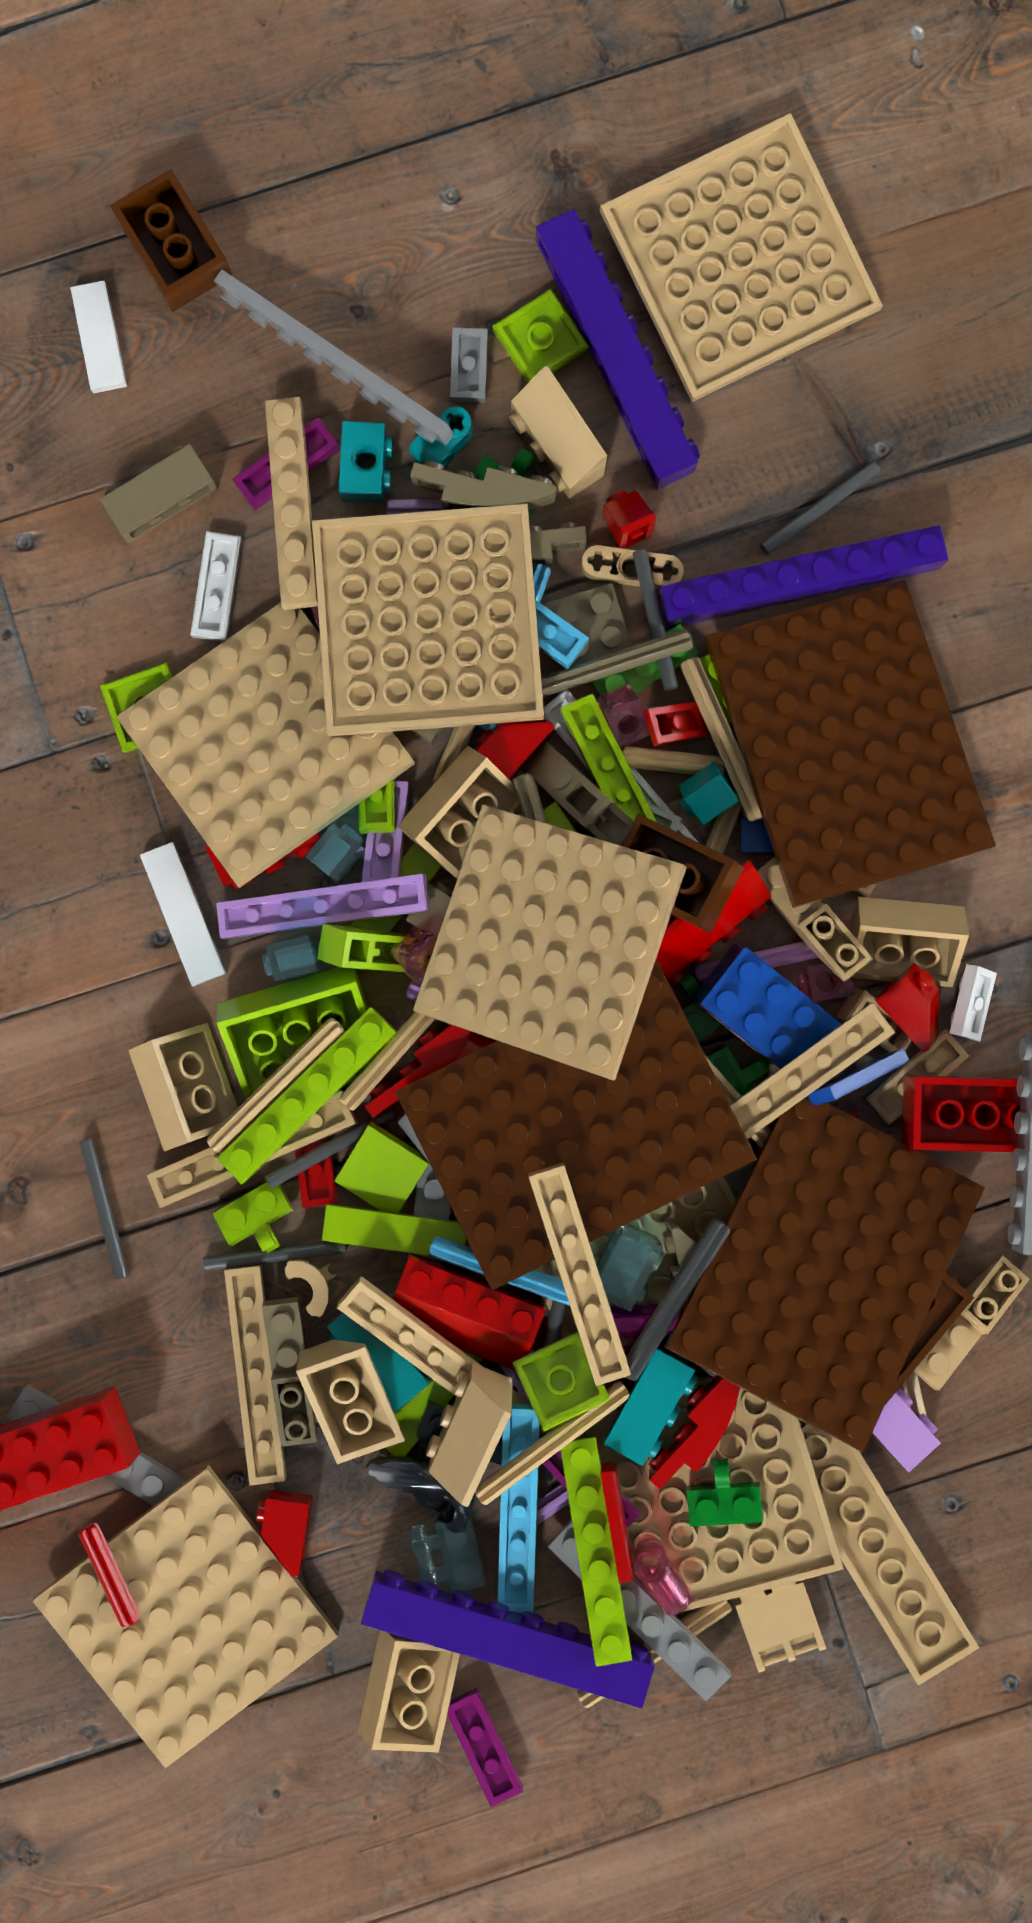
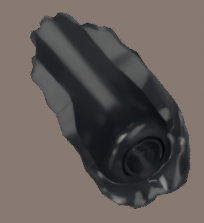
M390 1456L376 1457L368 1462L366 1465L369 1469L368 1474L376 1477L385 1487L413 1494L418 1504L438 1516V1522L446 1524L447 1529L451 1532L464 1533L466 1531V1524L470 1518L476 1494L474 1493L468 1507L461 1505L429 1473L430 1460L416 1457Z

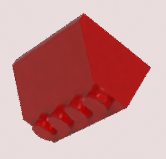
M749 860L741 865L744 870L711 934L679 918L674 919L667 925L655 962L658 961L670 987L685 976L682 969L693 961L697 966L713 953L709 947L716 941L721 939L723 943H726L741 931L737 924L748 916L753 921L768 909L764 902L772 896Z
M413 1253L408 1258L393 1298L395 1302L457 1348L515 1371L516 1369L512 1362L528 1355L546 1311V1306L543 1302L504 1287L491 1290L486 1280Z

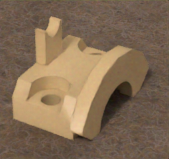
M307 1259L289 1260L284 1268L287 1278L292 1279L296 1277L308 1281L313 1290V1298L305 1308L311 1316L321 1317L329 1303L327 1281L337 1276V1274L329 1272L328 1267L331 1265L330 1263L318 1269L310 1264Z

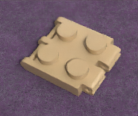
M803 1581L741 1596L740 1600L734 1602L758 1673L765 1671L764 1667L788 1659L789 1662L796 1660L795 1656L816 1648L819 1651L826 1649ZM815 1638L813 1642L793 1649L791 1647L794 1644ZM783 1648L785 1650V1652L776 1654L765 1659H761L760 1657Z

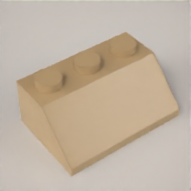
M544 367L512 399V414L509 418L516 431L520 435L525 433L530 440L529 449L539 464L544 461L551 471L548 477L552 481V485L557 486V492L564 491L570 499L604 477L607 454L549 367Z
M467 746L397 827L458 879L482 805L516 815L521 812L514 784L487 757Z
M857 897L850 932L871 955L873 960L850 978L892 981L912 964L916 963L921 970L927 971L933 977L936 986L953 987L969 937L965 907Z
M208 1023L150 1040L128 1050L164 1151L211 1135L238 1108Z
M331 1340L300 1351L296 1373L337 1464L405 1441L403 1430L366 1344Z
M472 1363L467 1375L461 1373L454 1389V1395L457 1396L453 1406L446 1405L440 1420V1426H443L439 1436L433 1435L426 1450V1456L430 1457L429 1473L461 1505L466 1507L469 1506L512 1414L513 1379Z
M379 1631L358 1727L359 1733L371 1750L439 1753L460 1654L385 1631Z

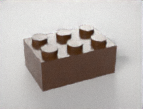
M171 169L110 205L119 225L172 312L217 286L214 279L221 269L232 275L225 256Z
M637 814L622 846L684 864L687 868L671 915L711 934L744 868L735 860Z

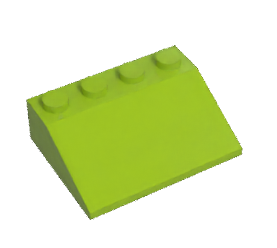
M341 967L217 1003L216 1023L245 1099L247 1100L329 1018L337 1020L346 1032L368 1010V1006L356 969ZM371 1058L346 1084L352 1083L357 1078V1076L365 1069V1067L373 1060V1058Z

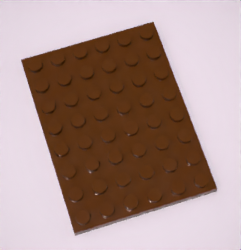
M906 579L712 633L705 637V643L792 908L976 854L996 846Z
M658 961L654 963L615 1081L507 1043L496 1041L395 1091L491 1290L501 1287L555 1260L528 1173L564 1162L588 1241L591 1242L757 1160Z
M805 1097L776 1118L725 1222L730 1229V1233L688 1298L665 1348L848 1446L864 1452L985 1187L917 1150L909 1149L906 1144L828 1102L812 1105L809 1097Z

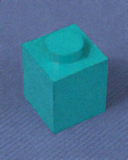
M714 761L679 785L683 796L679 800L681 806L690 818L696 815L703 825L739 801L734 787Z

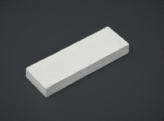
M105 280L70 287L90 390L94 394L127 387L108 286Z
M206 531L190 634L193 638L221 642L228 639L243 541L241 536Z

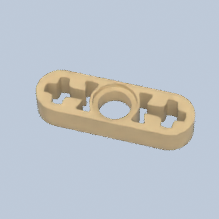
M594 545L584 552L581 568L587 578L594 581L640 587L638 576L629 577L622 570V564L628 559H634L633 552L638 550ZM647 552L648 560L654 562L652 569L663 570L664 565L668 564L671 565V571L677 573V575H672L669 581L663 580V574L652 572L655 589H660L663 585L681 582L684 568L682 562L677 557ZM595 555L602 556V562L612 564L613 556L619 557L616 566L617 575L610 574L612 566L603 565L600 571H594L593 565L587 563V561H592Z

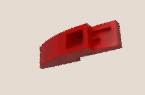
M449 1024L440 1032L433 1028L417 1040L420 1046L414 1051V1055L420 1061V1064L417 1065L414 1060L397 1072L400 1077L390 1086L384 1081L369 1093L372 1099L365 1105V1108L374 1118L398 1100L395 1091L455 1062L471 1031Z
M715 1376L705 1388L699 1385L687 1399L689 1403L687 1415L693 1422L691 1424L688 1421L685 1422L673 1436V1439L676 1441L667 1450L661 1448L655 1458L651 1459L648 1464L651 1467L649 1469V1480L658 1489H661L684 1463L695 1473L705 1463L721 1440L730 1422L740 1387L719 1376Z

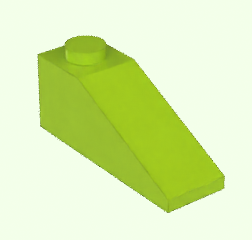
M323 924L317 959L341 968L425 974L431 958L434 939L355 926Z

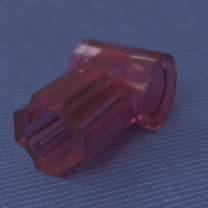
M653 1538L640 1541L634 1550V1573L636 1577L646 1583L668 1616L679 1614L694 1600V1594L667 1557L665 1547L660 1541ZM645 1556H654L659 1562L656 1565L648 1566L641 1559Z

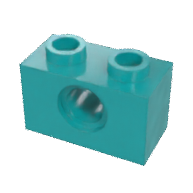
M342 421L339 494L343 502L384 503V492H391V470H386V457L393 456V436L387 435L385 423ZM363 457H372L376 460L374 466L369 469H362L358 466V462Z

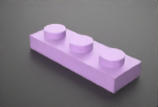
M394 780L396 832L367 833L362 882L400 877L405 833L397 826L405 818L408 811L410 783L408 781Z

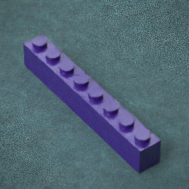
M572 209L536 226V243L581 335L589 346V352L656 490L694 473L698 463L697 459L700 458L699 451L693 439L687 440L682 430L684 421L678 408H671L666 397L669 395V391L661 375L656 377L651 367L654 363L652 354L646 344L641 345L636 336V333H638L636 321L630 312L625 313L620 303L623 301L619 286L615 281L611 283L605 272L608 270L602 252L600 250L595 251L590 242L592 233L587 221L584 218L580 220L575 209Z
M941 525L663 585L660 587L658 599L666 630L674 628L679 624L681 626L936 571L949 559Z
M384 1570L383 1573L375 1572L361 1625L643 1708L655 1667L652 1653H648L646 1647L630 1643L632 1661L596 1667L591 1636L579 1632V1629L570 1623L558 1622L556 1625L544 1621L542 1616L533 1612L525 1611L522 1615L509 1611V1607L500 1602L489 1601L486 1604L475 1601L474 1597L466 1592L454 1591L452 1594L439 1590V1586L430 1581L420 1580L418 1583L405 1580L404 1575L393 1570Z

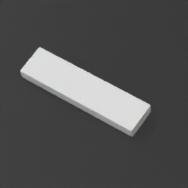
M171 842L141 854V860L191 986L195 987L227 974L175 843Z

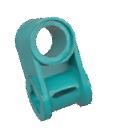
M458 406L447 408L438 418L446 422L449 427L453 422L456 425L462 423L463 430L453 429L454 435L446 446L436 439L433 443H430L418 435L408 449V452L418 462L424 464V461H433L446 468L453 458L470 442L474 432L471 418L467 410Z

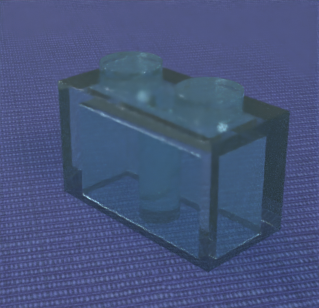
M332 823L305 857L341 885L364 857L365 849L361 846L364 840L348 825L344 824L340 829Z
M310 935L265 945L267 954L262 955L263 965L267 976L271 975L274 981L287 982L324 972L322 961L317 959L319 949L316 938Z
M626 1224L612 1232L596 1264L608 1302L631 1312L634 1304L642 1301L647 1291L648 1284L646 1281L651 1271H656L659 1268L664 1256L663 1246L657 1236L631 1224Z

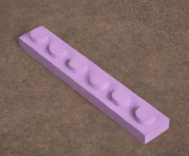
M424 874L216 903L219 934L222 939L430 911L427 881Z

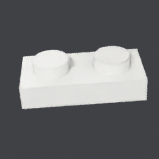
M966 964L964 974L959 982L960 991L956 1008L951 1015L950 1034L969 1040L981 1041L997 975L996 972L980 966Z

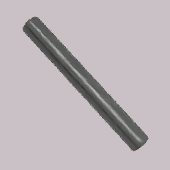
M717 1219L711 1220L630 1349L626 1360L631 1375L626 1376V1378L633 1381L639 1378L687 1302L704 1271L729 1235L730 1229L723 1222Z

